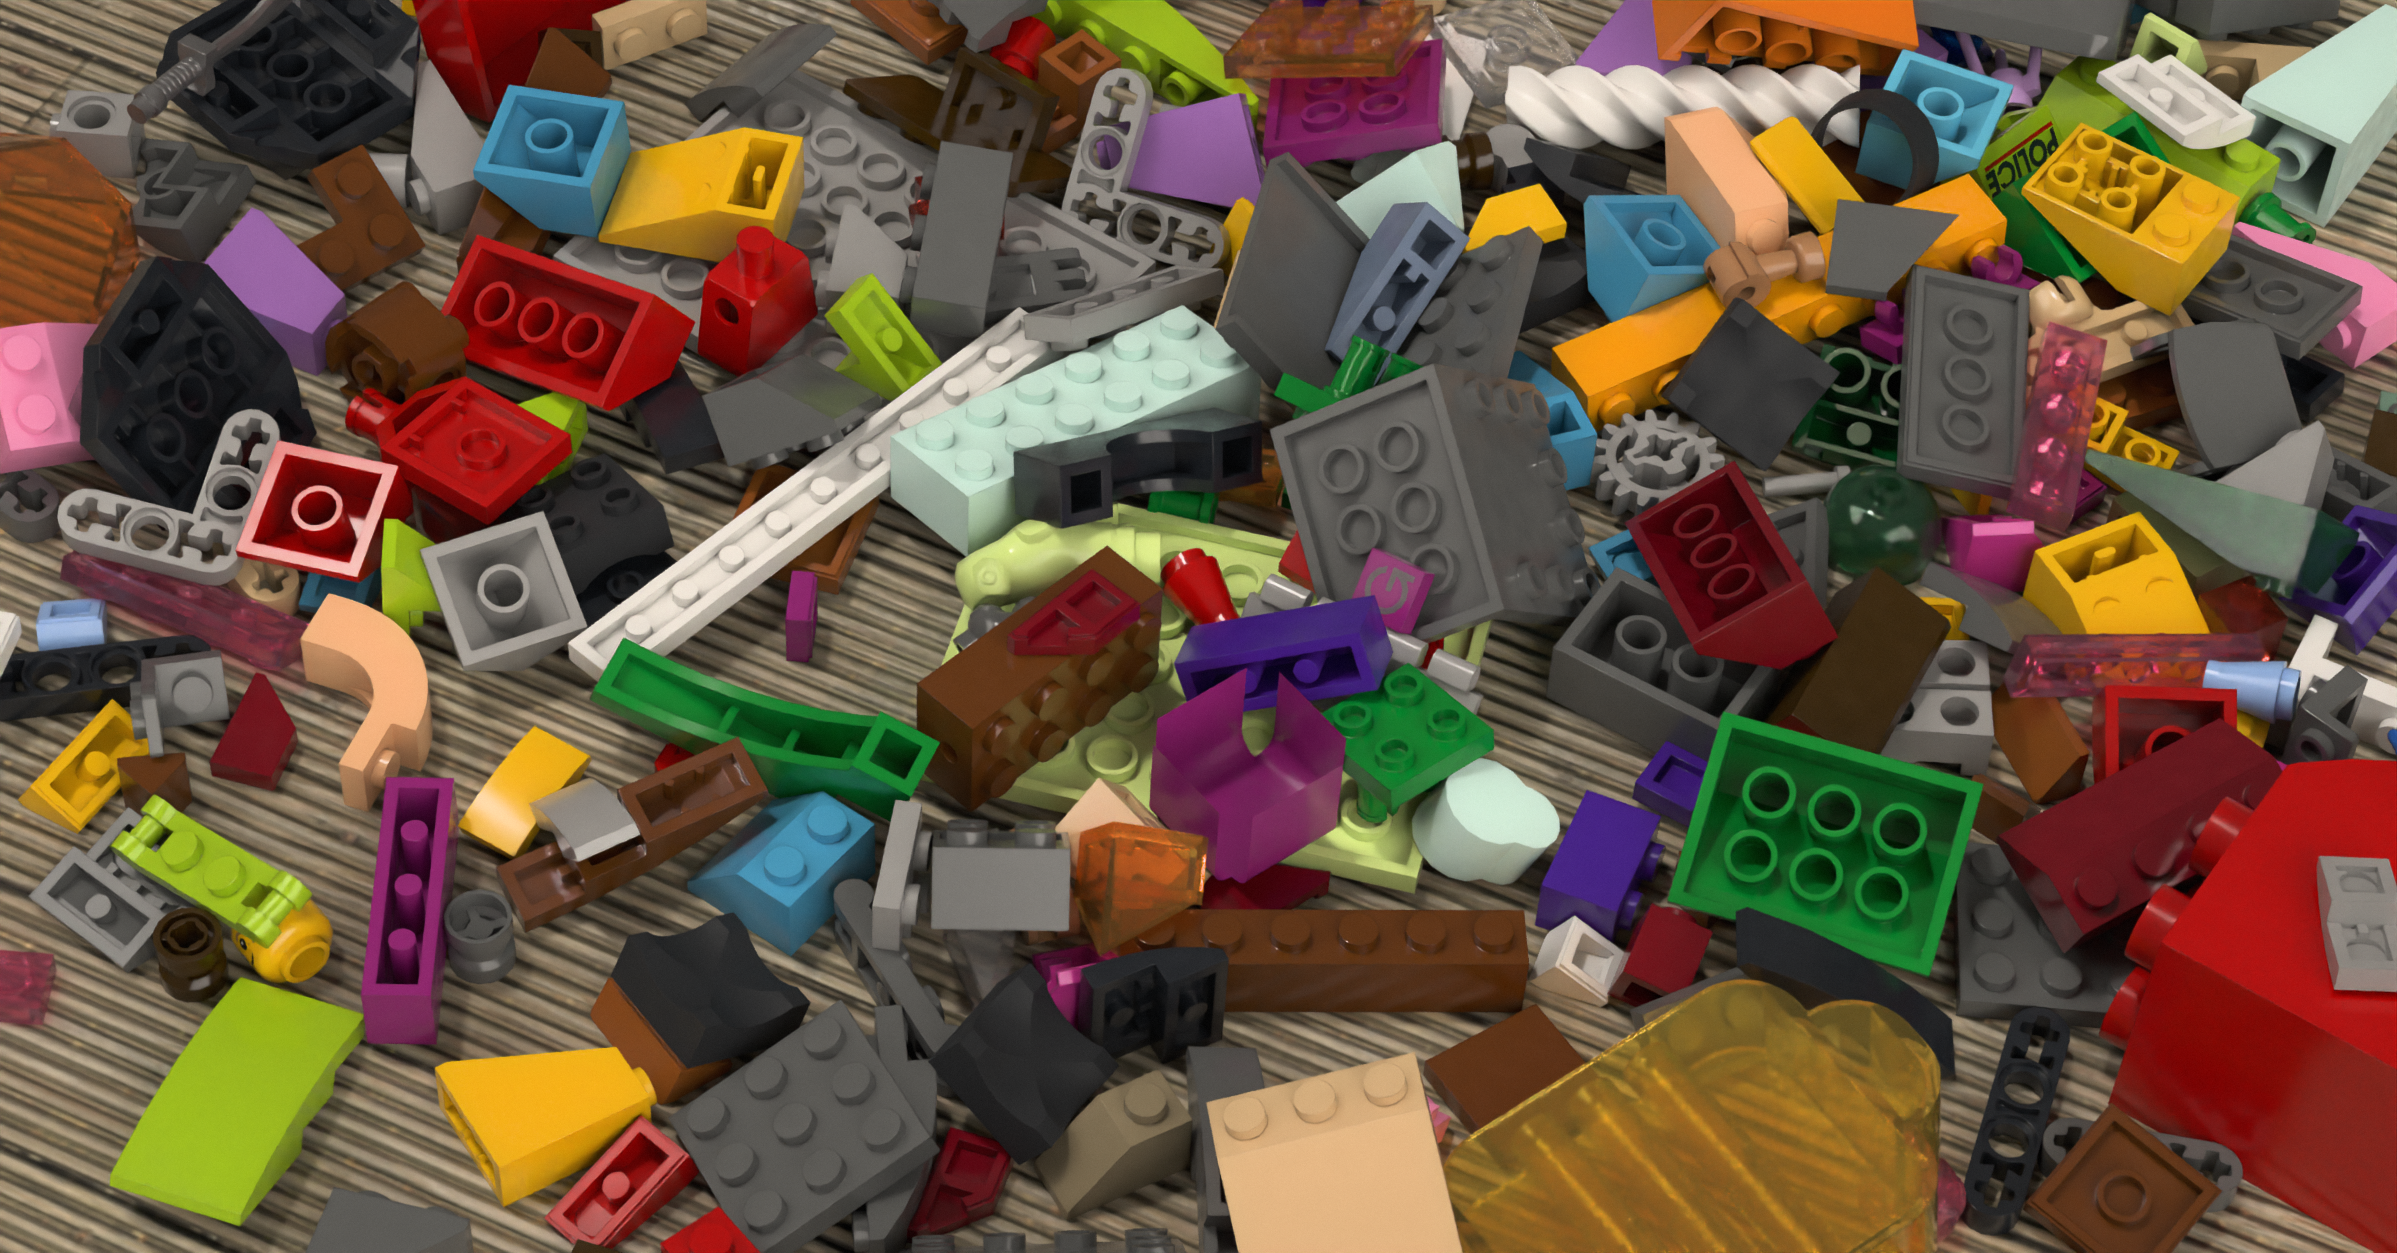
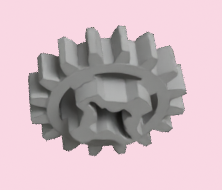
M1646 410L1644 421L1638 422L1629 413L1623 414L1620 428L1607 423L1603 426L1602 439H1597L1590 479L1591 483L1597 484L1595 497L1598 501L1613 498L1611 513L1615 516L1629 510L1634 512L1635 517L1722 468L1725 459L1724 455L1715 453L1716 438L1705 437L1700 439L1701 424L1698 422L1691 423L1686 427L1678 425V413L1672 412L1666 421L1657 420L1653 410ZM1623 456V461L1617 463V461ZM1695 474L1696 476L1689 482L1690 475Z

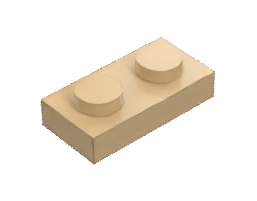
M631 0L592 14L593 31H600L602 67L607 71L708 34L706 0Z

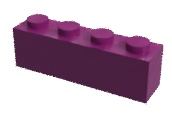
M386 777L361 989L368 1044L437 1045L448 942L444 914L447 906L452 901L459 837V819L454 778Z

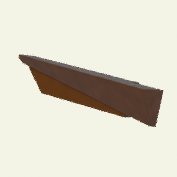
M549 27L525 87L603 98L611 87L612 78L610 73L556 28ZM484 186L457 253L458 273L476 235L541 256L552 231L539 229Z

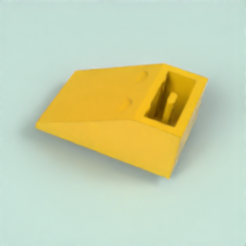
M2082 122L2028 180L2021 192L2117 291L2168 316L2172 315L2227 250L2240 200L2239 196L2211 182L2196 177Z
M743 127L630 153L601 227L599 242L714 262H721L737 247L736 237L738 233L749 226L765 227L772 232L773 236L786 242L804 192L803 137Z
M2140 511L2035 550L2023 598L2044 613L2062 632L2080 660L2078 672L2097 695L2105 684L2202 688L2208 661L2223 662L2175 553Z

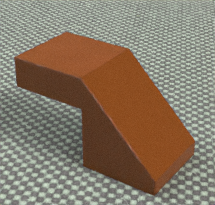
M1082 29L1039 55L1038 84L1060 96L1042 150L1048 154L1078 136L1085 125L1093 93L1100 77L1107 71L1121 68L1122 59Z

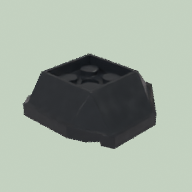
M227 0L170 32L164 49L163 59L159 62L156 70L157 79L180 62L177 43L179 40L191 33L212 43L241 22L261 0ZM293 0L274 20L213 64L215 75L214 89L201 96L185 88L171 101L229 150L252 156L286 181L305 169L312 170L361 144L366 145L414 116L421 45L419 24L390 0Z
M155 256L140 261L83 348V373L68 410L80 426V444L132 499L193 514L222 429L227 420L235 413L252 409L269 414L277 422L281 441L309 447L317 432L309 410L302 409L298 381L286 350L209 264L176 261L168 257ZM252 432L248 440H241L243 452L241 466L249 470V458L255 444H263L262 434L259 432ZM230 484L218 490L214 501L225 510H237L248 503L251 493L239 484ZM156 524L162 531H167L164 527Z

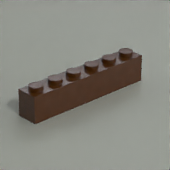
M1119 909L1117 955L1119 957L1137 952L1174 947L1223 949L1229 958L1225 1012L1522 1011L1529 969L1524 910Z

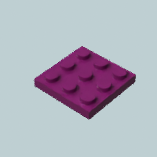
M1443 38L1272 63L1263 140V152L1267 168L1271 159L1286 152H1289L1304 168L1316 161L1337 158L1356 161L1367 158L1373 153L1393 150L1411 153L1430 145L1442 143L1446 54Z

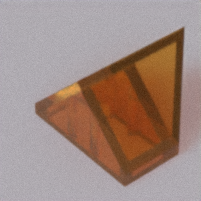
M1116 821L1080 832L1073 899L1099 956L1191 905H1202L1208 848L1207 837Z

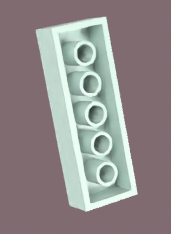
M1181 305L891 435V498L967 557L974 551L998 541L1016 525L1029 519L1015 514L1014 451L1213 407L1259 420L1261 376L1225 342L1223 337L1215 330L1216 328Z

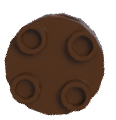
M407 281L400 282L331 327L325 340L326 361L331 374L341 369L348 383L339 389L350 404L356 396L363 398V390L374 388L383 393L386 398L402 405L417 391L467 376L466 357L463 351L469 345V336L466 328L456 317L452 315L444 316L427 298L421 295L420 291L412 283ZM364 399L367 403L373 405L372 402Z

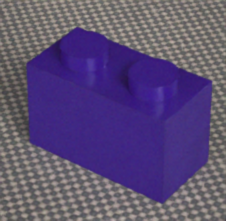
M1586 790L1541 885L1535 926L1551 931L1573 916H1576L1611 943H1614L1620 928L1631 931L1638 918L1644 894L1638 892L1642 880L1653 883L1664 858L1666 846L1656 843L1661 816Z

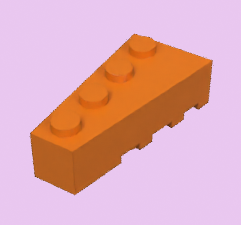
M1652 0L1658 60L1679 61L1682 56L1681 52L1705 53L1706 63L1729 65L1732 55L1761 57L1763 66L1767 68L1785 69L1786 66L1799 64L1803 61H1814L1815 65L1825 66L1836 73H1842L1849 68L1860 65L1861 75L1888 76L1892 72L1902 49L1914 52L1919 47L1913 0Z

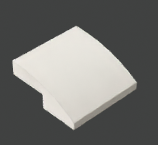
M2137 54L2100 71L2097 76V83L2179 144L2191 149L2216 148L2250 136L2256 116L2171 54L2153 63L2148 62Z

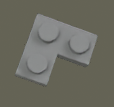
M895 800L872 905V948L900 951L902 937L911 938L913 925H917L919 913L927 914L932 892V874L924 872H928L930 866L933 832L922 831V803Z

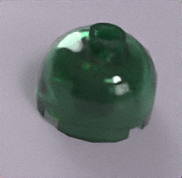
M1870 465L1857 468L1833 484L1823 502V505L1827 508L1829 524L1828 567L1836 571L1838 564L1844 570L1854 574L1853 581L1878 566L1903 586L1909 585L1922 577L1923 569L1927 567L1929 561L1934 562L1938 555L1941 542V509L1927 484L1922 481L1904 478L1896 472L1897 467Z

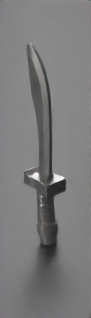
M261 0L241 22L212 43L191 33L177 42L180 62L152 84L145 85L134 95V100L127 106L129 116L135 122L145 124L150 118L157 117L165 110L168 102L185 88L201 96L215 88L213 64L264 28L288 7L293 0Z

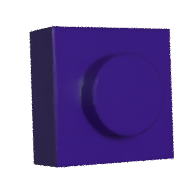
M1666 741L1636 780L1632 799L1689 827L1708 761Z

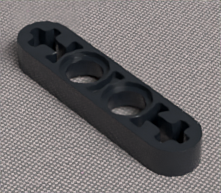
M177 635L12 654L0 678V722L102 710L112 699L122 708L130 707V700H132L130 682L141 681V660L212 651L211 647L199 637ZM119 666L129 667L137 672L133 678L120 684L109 683L102 679L107 671ZM52 674H62L71 679L66 686L55 691H44L36 687L40 679ZM22 681L24 691L17 692L15 682Z
M2026 1008L2015 1014L2006 1036L1958 1202V1211L1962 1221L1970 1229L1980 1234L1996 1236L2005 1234L2013 1229L2020 1218L2070 1042V1029L2066 1021L2059 1014L2047 1008ZM2032 1035L2045 1039L2038 1063L2025 1059ZM2012 1083L2027 1084L2038 1092L2040 1100L2032 1104L2018 1103L2006 1094L2004 1087ZM2000 1135L2011 1136L2023 1145L2026 1152L2018 1157H2004L1991 1148L1989 1140ZM1991 1177L2004 1181L1997 1208L1983 1204Z

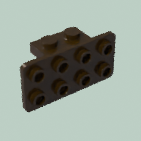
M967 47L959 48L945 92L924 79L910 74L846 79L842 92L858 102L857 109L860 112L876 119L888 120L900 128L899 134L903 138L913 143L929 145L937 151L940 150L941 141L1014 153L1008 197L1010 198L1019 197L1020 193L1038 191L1052 194L1056 189L1067 188L1072 168L1042 150L1060 96L983 51L975 53Z

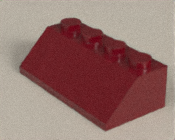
M1735 460L1625 522L1698 655L1783 669L1797 660L1813 656L1822 646L1838 638L1806 577Z
M2219 718L1998 835L1995 840L2063 953H2066L2141 913L2155 892L2163 884L2181 891L2195 884L2198 880L2204 879V876L2189 869L2188 863L2201 832L2217 806L2228 796L2255 811L2283 771L2273 755Z

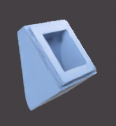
M90 598L43 602L40 605L36 622L39 651L106 644V599Z

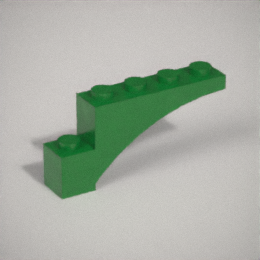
M624 637L590 698L591 701L694 755L739 737L766 785L769 794L780 799L824 791L835 799L840 795L891 822L895 800L910 801L940 743L881 711L878 716L859 715L819 709L766 696L702 674L658 655Z

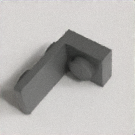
M221 649L141 660V681L130 682L132 699L130 700V711L135 740L148 738L151 758L164 756L165 727L230 719Z

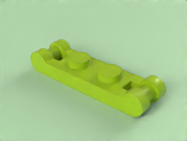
M153 795L141 808L140 811L144 817L130 833L122 831L110 845L111 850L132 868L196 907L207 910L224 924L266 949H269L282 933L278 926L293 909L299 912L312 897L310 890L284 870L279 871L177 811L172 805L157 795ZM165 833L169 835L157 852L151 850Z

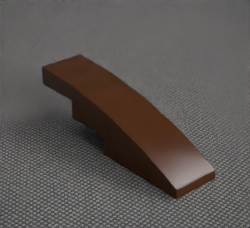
M736 737L617 789V799L635 821L640 835L579 862L563 857L558 842L554 841L497 866V880L525 933L598 899L654 869L709 836L768 796V789L739 737Z

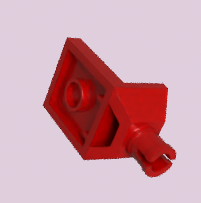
M466 376L417 391L402 405L386 398L383 393L374 388H366L362 391L363 398L356 396L352 400L345 417V426L349 432L377 445L380 462L399 466L412 500L407 518L435 495L489 526L572 453L571 434ZM364 399L372 402L373 405L367 403Z

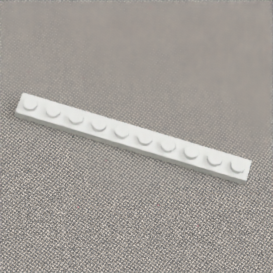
M1018 307L846 435L843 441L834 444L568 642L569 660L598 682L623 637L665 657L890 487L891 435L963 404L974 397L981 396L1010 383L1023 375L1050 365L1063 356V351L1052 350L1051 342L1025 340L1023 315L1029 313Z

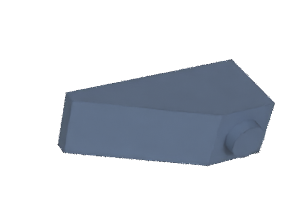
M1428 202L1393 204L1361 252L1324 350L1342 364L1352 342L1351 338L1355 335L1390 351L1376 378L1375 386L1388 366L1392 352H1397L1471 238Z

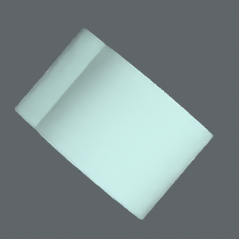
M1478 758L1440 781L1418 805L1412 818V833L1421 855L1433 868L1449 878L1462 881L1483 879L1499 885L1511 884L1519 879L1556 841L1560 831L1557 812L1544 795L1525 786L1513 771L1502 764L1484 758Z

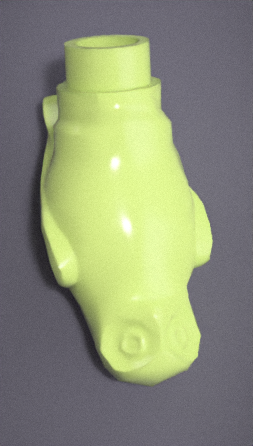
M1113 503V517L1064 529L1029 518L1016 525L998 541L974 551L958 562L955 571V584L963 602L972 611L985 603L994 604L998 607L1016 604L1025 597L1040 595L1106 546H1109L1152 581L1160 583V532H1135V526L1128 522L1118 524L1117 503Z

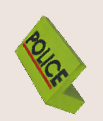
M2047 104L2008 112L2002 116L1979 167L1975 170L1940 181L1941 185L1970 174L1992 200L2011 183L2042 166L2064 142Z

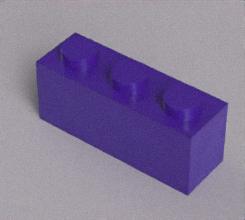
M1372 595L1192 626L1174 662V666L1187 702L1247 668L1243 712L1276 707L1279 672L1308 701L1378 690L1393 650L1376 597Z

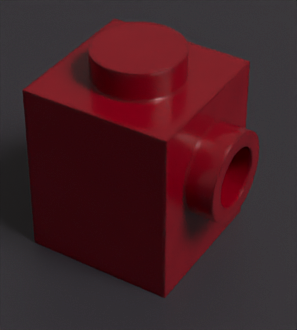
M1651 903L1633 931L1607 994L1636 1008L1691 986L1713 932L1698 925L1692 915L1674 907L1662 908Z

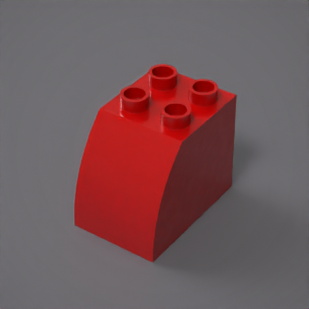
M2344 759L2293 763L2285 767L2255 811L2228 796L2225 797L2206 823L2188 863V868L2206 878L2205 881L2198 880L2187 895L2167 884H2163L2152 896L2139 917L2128 940L2124 955L2128 959L2151 970V973L2137 966L2129 974L2113 999L2100 1027L2099 1038L2125 1051L2108 1105L2110 1103L2114 1104L2126 1115L2159 1133L2210 1141L2226 1146L2239 1158L2243 1169V1180L2374 1253H2397V992L2334 989L2322 933L2316 868L2319 856L2389 859L2397 884V761Z

